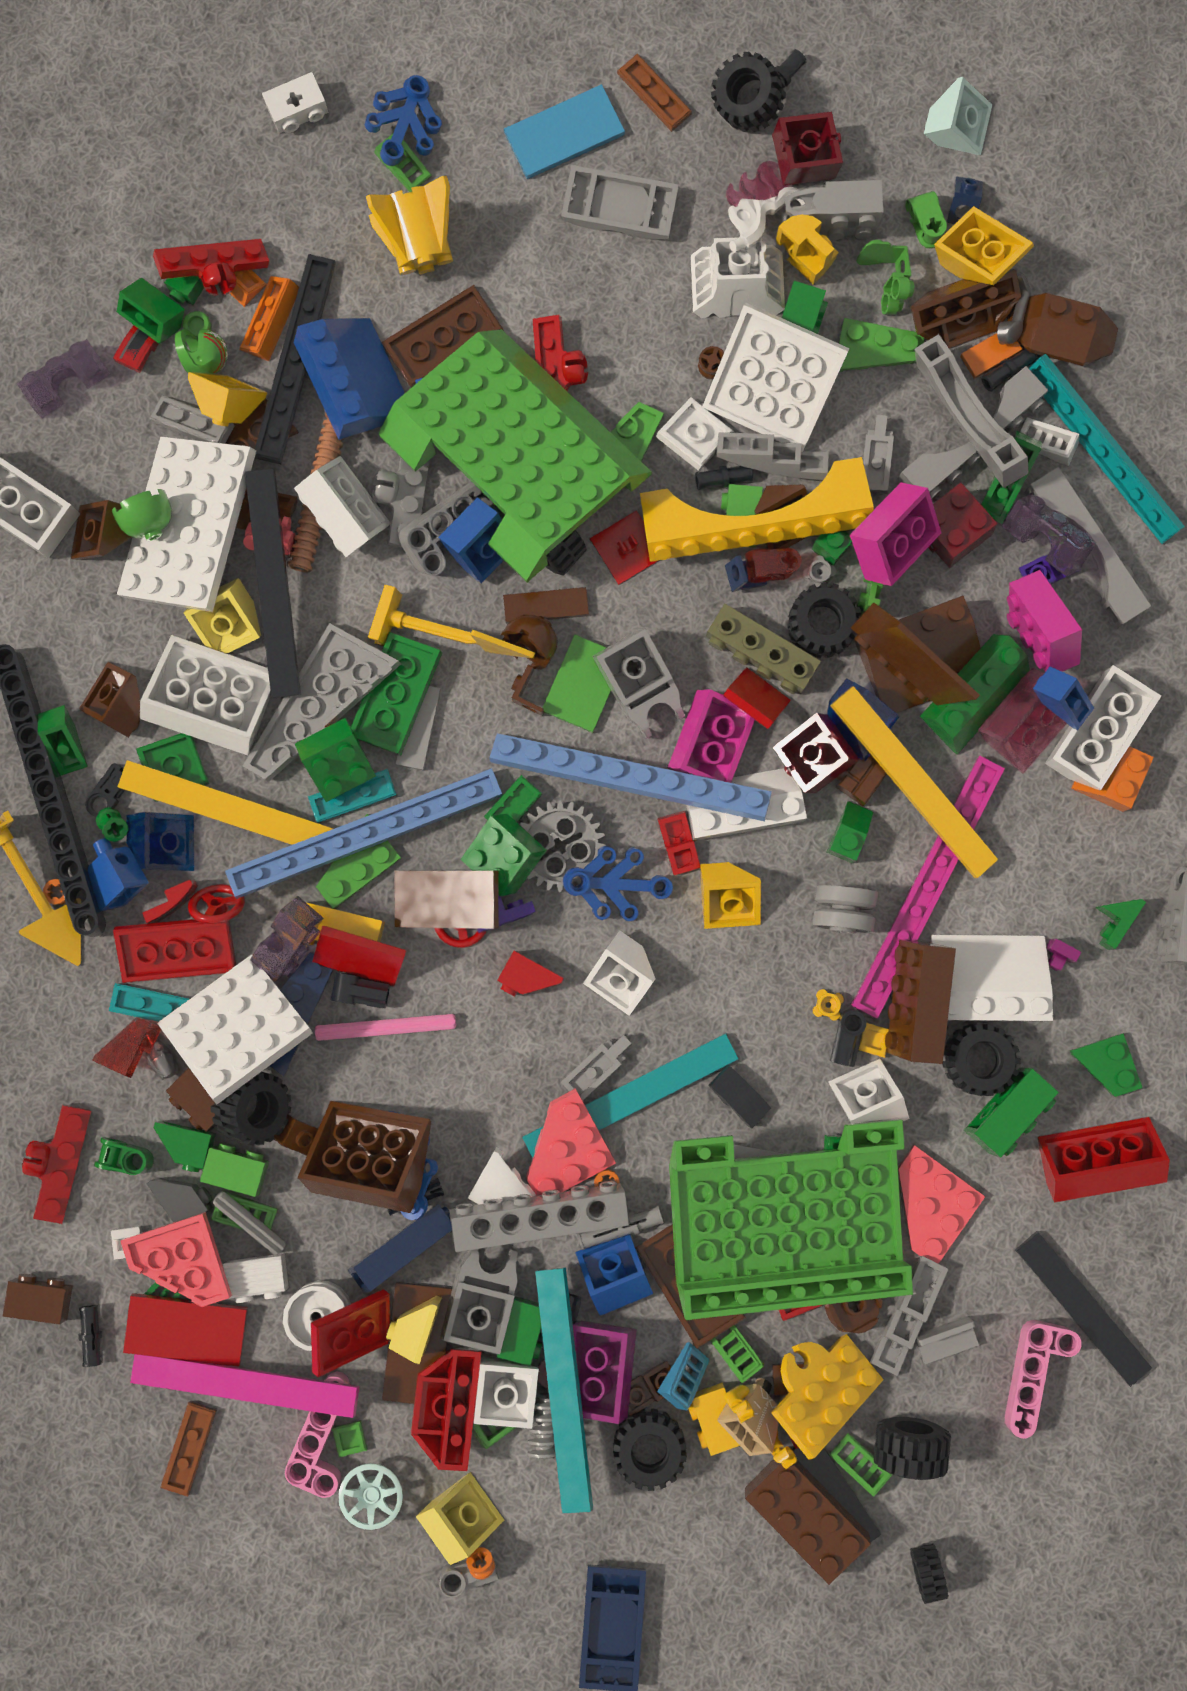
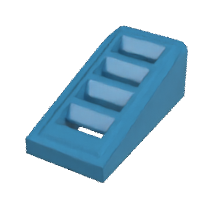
M687 1342L657 1392L677 1409L687 1411L693 1402L710 1359L690 1342ZM691 1355L699 1361L697 1365L689 1360ZM686 1365L693 1370L691 1375L685 1370ZM682 1376L687 1379L686 1383L681 1381ZM678 1386L682 1389L680 1393L676 1391Z

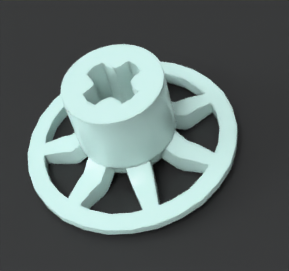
M369 1463L354 1468L345 1476L339 1489V1506L345 1518L358 1528L374 1530L388 1525L397 1516L402 1505L403 1492L400 1481L390 1469L379 1464ZM377 1470L379 1473L377 1476L366 1478L362 1471ZM357 1474L360 1483L359 1488L345 1489L348 1481ZM383 1474H386L393 1481L395 1487L388 1488L386 1482L382 1479ZM397 1493V1504L395 1509L392 1510L385 1502L387 1496ZM344 1494L358 1499V1503L350 1511L346 1508ZM363 1508L367 1509L368 1523L358 1521L353 1515ZM380 1508L389 1515L385 1520L374 1523L375 1509Z

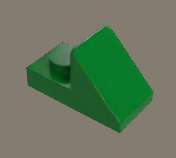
M1137 899L1095 907L1114 920L1113 923L1109 921L1101 930L1100 936L1103 938L1099 944L1107 950L1116 949L1146 901Z

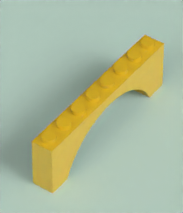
M862 457L834 461L825 479L811 493L784 508L758 515L726 516L708 513L682 502L668 489L640 493L650 562L856 529L874 511Z

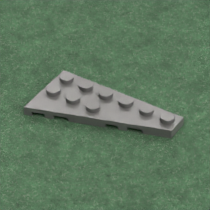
M329 623L299 672L301 695L284 697L243 764V767L269 782L299 755L295 743L336 723L399 667L401 663Z

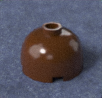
M521 615L513 619L501 633V636L504 635L502 641L535 653L533 659L527 658L533 662L531 666L534 669L541 670L546 668L557 649L558 640L555 631L552 628L551 622L543 616Z

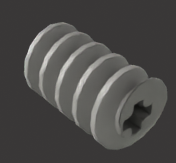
M536 1393V1398L539 1399V1402L535 1403L534 1410H537L538 1414L534 1415L533 1421L537 1423V1426L532 1427V1429L529 1428V1432L535 1434L536 1438L528 1440V1444L535 1446L536 1449L528 1451L527 1456L539 1459L555 1458L549 1393Z

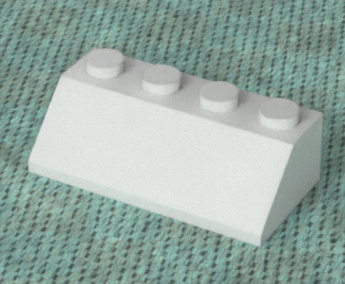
M1112 665L1104 671L1088 696L1095 709L1079 730H1075L1069 725L1045 764L1070 780L1101 790L1159 701L1161 695Z
M784 768L737 776L732 779L731 783L772 791L765 822L687 805L693 841L799 823L807 819L801 787L793 776L791 777L785 772Z

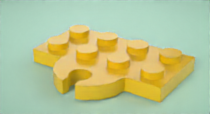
M847 1334L842 1335L828 1351L823 1346L813 1342H804L793 1346V1351L800 1354L804 1359V1367L802 1369L797 1366L793 1354L787 1353L782 1359V1381L789 1393L771 1413L809 1460L815 1458L884 1380Z

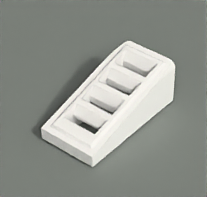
M1027 417L1020 432L1026 435L1029 427H1034L1037 429L1034 436L1036 440L1040 439L1043 432L1047 433L1039 454L1069 466L1079 444V434ZM1053 437L1058 439L1054 447L1049 446ZM1063 442L1068 443L1065 451L1061 450Z

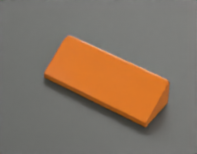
M274 276L269 278L239 350L270 361L298 294L299 286L291 279Z

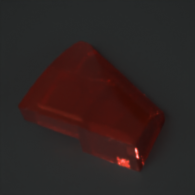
M136 1017L95 1054L92 1061L131 1078L143 1052L150 1054L161 1028Z

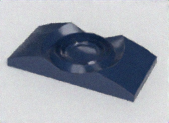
M588 1564L579 1688L638 1691L646 1569Z

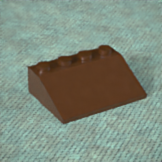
M964 596L899 619L904 626L957 674L981 648L974 620ZM854 640L884 718L924 703L912 692L916 688L913 684L908 682L907 685H904L893 675L896 669L892 665L886 668L874 658L877 652L871 646L866 650Z
M873 602L851 627L857 634L855 640L866 650L871 646L877 652L874 658L887 668L889 665H892L896 669L893 675L904 685H907L908 682L913 684L916 688L912 692L924 703L929 699L935 705L976 700L980 696L906 626Z
M330 1101L297 1178L311 1193L411 1213L422 1185L432 1121L422 1117Z

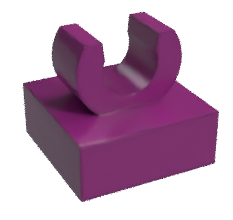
M1057 938L1050 939L1046 946L1047 951L1052 953L1048 961L1049 967L1055 971H1061L1066 961L1069 963L1077 962L1081 951Z

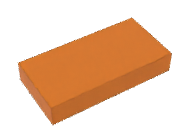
M996 333L961 353L960 357L972 377L976 379L1000 365V362L1005 358L1010 359L1023 349L1018 341L1013 344L1001 345Z

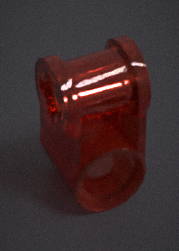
M793 548L755 549L745 553L748 581L750 583L786 580L802 564L800 554Z

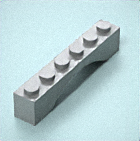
M939 334L916 347L914 350L918 369L1002 487L1005 488L1027 475V455L1014 437L1000 427L984 408L967 382L953 353Z
M1027 366L1006 382L1000 391L993 419L1004 430L1009 428L1013 431L1024 421L1022 416L1028 410L1033 414L1045 403L1042 398L1048 389ZM971 442L951 451L937 454H922L901 472L898 481L900 483L927 487L932 500L942 491L939 487L945 481L951 484L962 474L960 469L966 463L972 466L981 456Z
M1057 467L1030 484L1025 493L1039 514L1077 529L1078 536L1089 548L1101 577V607L1115 628L1121 627L1150 608L1148 594L1143 588L1138 587L1133 579L1134 574L1129 566L1122 563L1118 557L1119 553L1116 546L1111 541L1108 542L1102 533V525L1097 519L1092 518L1087 510L1086 501L1082 496L1077 495L1072 488L1070 477L1065 472L1062 473L1060 468Z

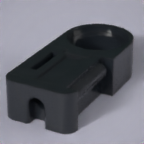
M116 763L111 764L87 797L85 806L90 815L97 817L98 813L93 809V802L99 797L106 799L107 808L111 807L114 809L119 803L116 798H120L125 791L117 787L124 769Z

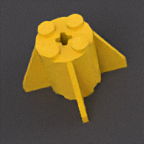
M441 176L425 186L412 187V192L405 194L400 190L390 195L369 194L366 196L368 207L372 212L369 215L371 225L396 258L400 275L410 274L418 270L419 274H425L434 271V265H445L453 262L447 239L450 194L447 176Z

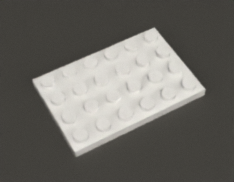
M160 437L146 491L150 490L152 495L159 494L157 489L165 490L172 508L171 520L168 526L161 530L163 535L155 540L147 541L145 537L132 538L117 595L128 599L213 612L247 487L245 472L251 471L256 450L248 446Z

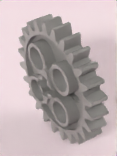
M559 800L557 808L554 809L551 803L547 802V811H543L537 806L538 815L535 817L528 813L527 816L531 822L529 824L521 822L520 825L533 838L538 834L548 836L549 844L545 848L546 852L556 846L555 841L558 839L561 842H565L578 833L583 834L580 839L565 846V853L561 854L559 851H556L547 858L540 860L527 877L530 880L537 876L536 886L539 887L545 881L547 882L548 891L555 884L558 891L562 892L565 873L574 867L584 868L598 856V850L606 845L598 843V840L602 839L605 835L604 833L595 832L599 828L600 823H590L594 816L592 813L584 817L583 806L576 812L574 811L573 802H570L566 809L563 807L562 801ZM562 820H569L574 825L573 831L568 835H562L558 832V824ZM583 844L587 847L588 854L584 859L579 860L572 856V849L575 845ZM553 858H559L563 862V869L557 874L550 873L547 868L548 862ZM579 876L574 877L572 885L574 886L576 881L580 884L581 878Z

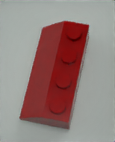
M1150 1117L1037 1137L1046 1184L1054 1203L1166 1183L1168 1180L1170 1159Z

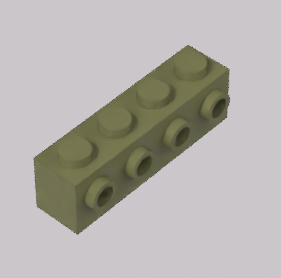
M725 603L706 634V637L710 639L708 643L712 647L723 651L724 648L733 653L732 657L737 662L743 665H747V663L752 664L758 668L756 672L768 680L772 677L782 682L780 686L791 694H795L796 691L800 694L803 692L821 662L819 659Z

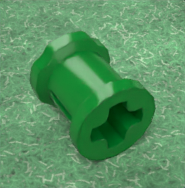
M111 807L99 811L96 817V824L102 830L104 837L113 842L123 839L127 835L128 825L122 819L119 811Z

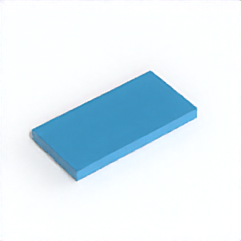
M601 84L504 128V134L526 179H530L624 136L625 130Z

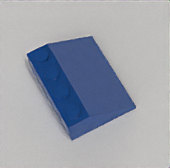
M370 318L321 319L297 327L294 345L338 440L381 427L394 402L405 392Z

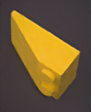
M973 206L934 246L940 265L958 278L995 285L1034 247V244Z

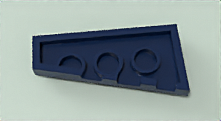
M312 952L307 955L280 989L281 993L307 1025H309L315 1008L333 972L331 968L312 962L314 957ZM300 1044L272 1063L270 1067L285 1078L288 1067Z

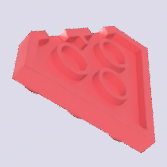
M576 1088L556 1098L549 1104L544 1127L541 1129L535 1147V1154L526 1175L530 1187L536 1194L535 1196L542 1195L543 1192L548 1190L564 1192L616 1164Z
M913 1145L898 1166V1177L910 1247L919 1256H924L939 1264L985 1196Z
M206 1212L124 1238L120 1241L130 1270L148 1276L155 1280V1283L174 1293L178 1292L192 1300L191 1302L201 1307L232 1296Z

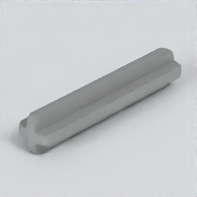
M222 1191L215 1197L213 1201L215 1207L274 1255L281 1253L286 1246L285 1241L225 1192Z

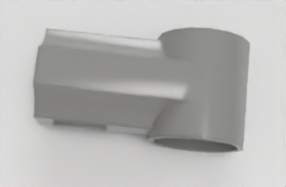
M483 1559V1562L478 1560L475 1564L477 1568H479V1565L482 1568L486 1565V1562ZM466 1561L452 1565L447 1564L440 1573V1590L445 1596L454 1598L461 1595L465 1590L499 1580L496 1565L492 1575L481 1580L474 1578L470 1574ZM450 1574H455L460 1577L461 1581L456 1585H449L445 1578Z

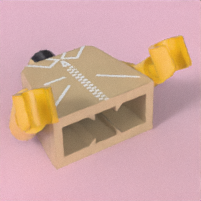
M758 1378L754 1384L738 1385L725 1394L727 1403L717 1421L749 1456L771 1453L777 1463H782L785 1469L796 1463L797 1457L793 1450L788 1446L784 1447L778 1439L779 1422L771 1413L777 1406L775 1401L769 1396L772 1388L771 1383L766 1379Z

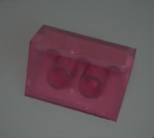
M1033 667L978 729L987 744L1022 774L1066 725L1065 721L1041 703L1033 688L1037 680L1044 673Z

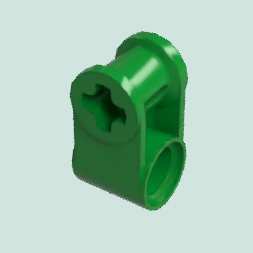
M101 1137L102 1148L99 1159L95 1161L94 1166L103 1170L138 1175L148 1172L152 1168L154 1157L146 1148L127 1144L124 1141ZM136 1153L143 1160L140 1169L136 1168L133 1164V1157Z

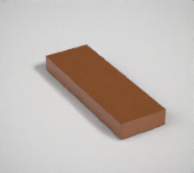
M638 53L617 70V74L671 132L692 115L689 107Z
M191 1401L188 1402L160 1488L187 1497L190 1495L217 1412L216 1409Z

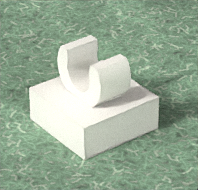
M142 1226L111 1230L114 1260L125 1258L120 1241L142 1233Z

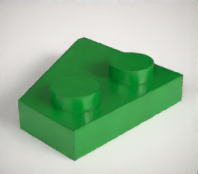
M1124 1033L1070 1050L1071 1055L1113 1097L1142 1088Z

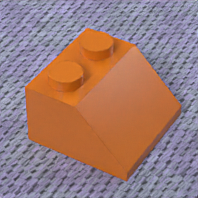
M1129 746L1101 790L1075 781L1071 789L1124 812L1132 808L1154 757Z

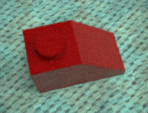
M513 951L497 981L502 983L501 990L515 997L517 992L524 995L562 984L564 978Z

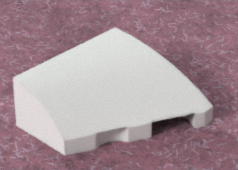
M496 1147L468 1199L480 1205L489 1199L506 1201L513 1200L515 1196L521 1194H528L531 1197L536 1194L528 1184L522 1181L520 1173L515 1167L509 1168L501 1158L503 1152ZM509 1214L504 1219L513 1223L517 1216Z

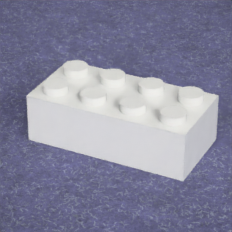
M0 457V527L49 559L80 513L70 503Z

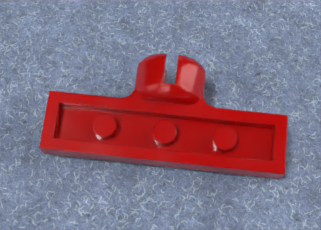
M262 239L154 249L153 253L161 279L198 276L202 280L205 290L213 296H218L215 285L219 286L222 295H226L235 289L237 278L234 272L268 268L269 258Z
M558 314L534 318L533 332L536 362L567 392L568 388L573 385L584 384L588 380V372H584V369L588 368L586 357L580 350L564 351L561 316Z
M62 1104L52 1141L48 1143L31 1141L27 1145L26 1156L41 1159L40 1161L23 1158L22 1172L25 1175L38 1177L42 1180L33 1219L59 1224L63 1223L91 1110Z

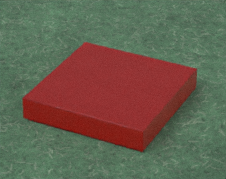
M747 667L723 694L725 698L768 729L791 701Z

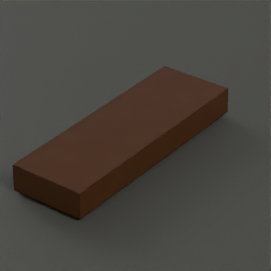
M586 587L503 595L506 624H509L513 619L521 615L543 616L548 620L589 616Z

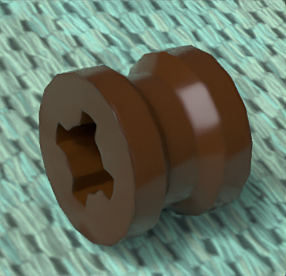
M710 346L702 350L699 356L698 369L700 374L706 379H714L724 355L722 349Z

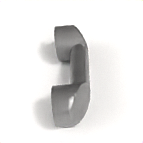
M1017 274L1021 298L1015 306L1012 321L1000 322L998 325L997 336L1001 345L1013 344L1019 339L1023 331V320L1029 296H1031L1030 287L1023 274Z

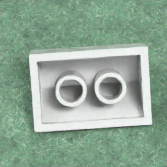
M341 456L314 471L294 488L298 493L300 501L311 510L319 526L326 530L332 538L335 547L345 557L349 556L390 525V521Z

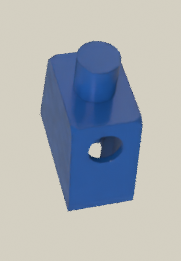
M106 838L100 839L93 844L98 857L88 866L87 871L100 911H105L127 905L149 882L130 848L120 847L113 849L109 840Z

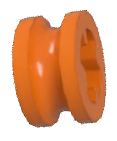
M59 879L48 881L43 887V893L48 902L56 905L64 904V895L61 898L51 897V894L54 893L51 891V888L53 886H61Z
M609 1169L599 1172L594 1179V1187L599 1186L598 1183L603 1181L602 1176L610 1175L609 1179L613 1177L616 1183H620L618 1175Z
M478 1547L466 1560L470 1574L476 1579H486L495 1570L492 1554L484 1547ZM483 1559H485L486 1565L482 1568L479 1565V1568H477L475 1563L478 1560L483 1562Z

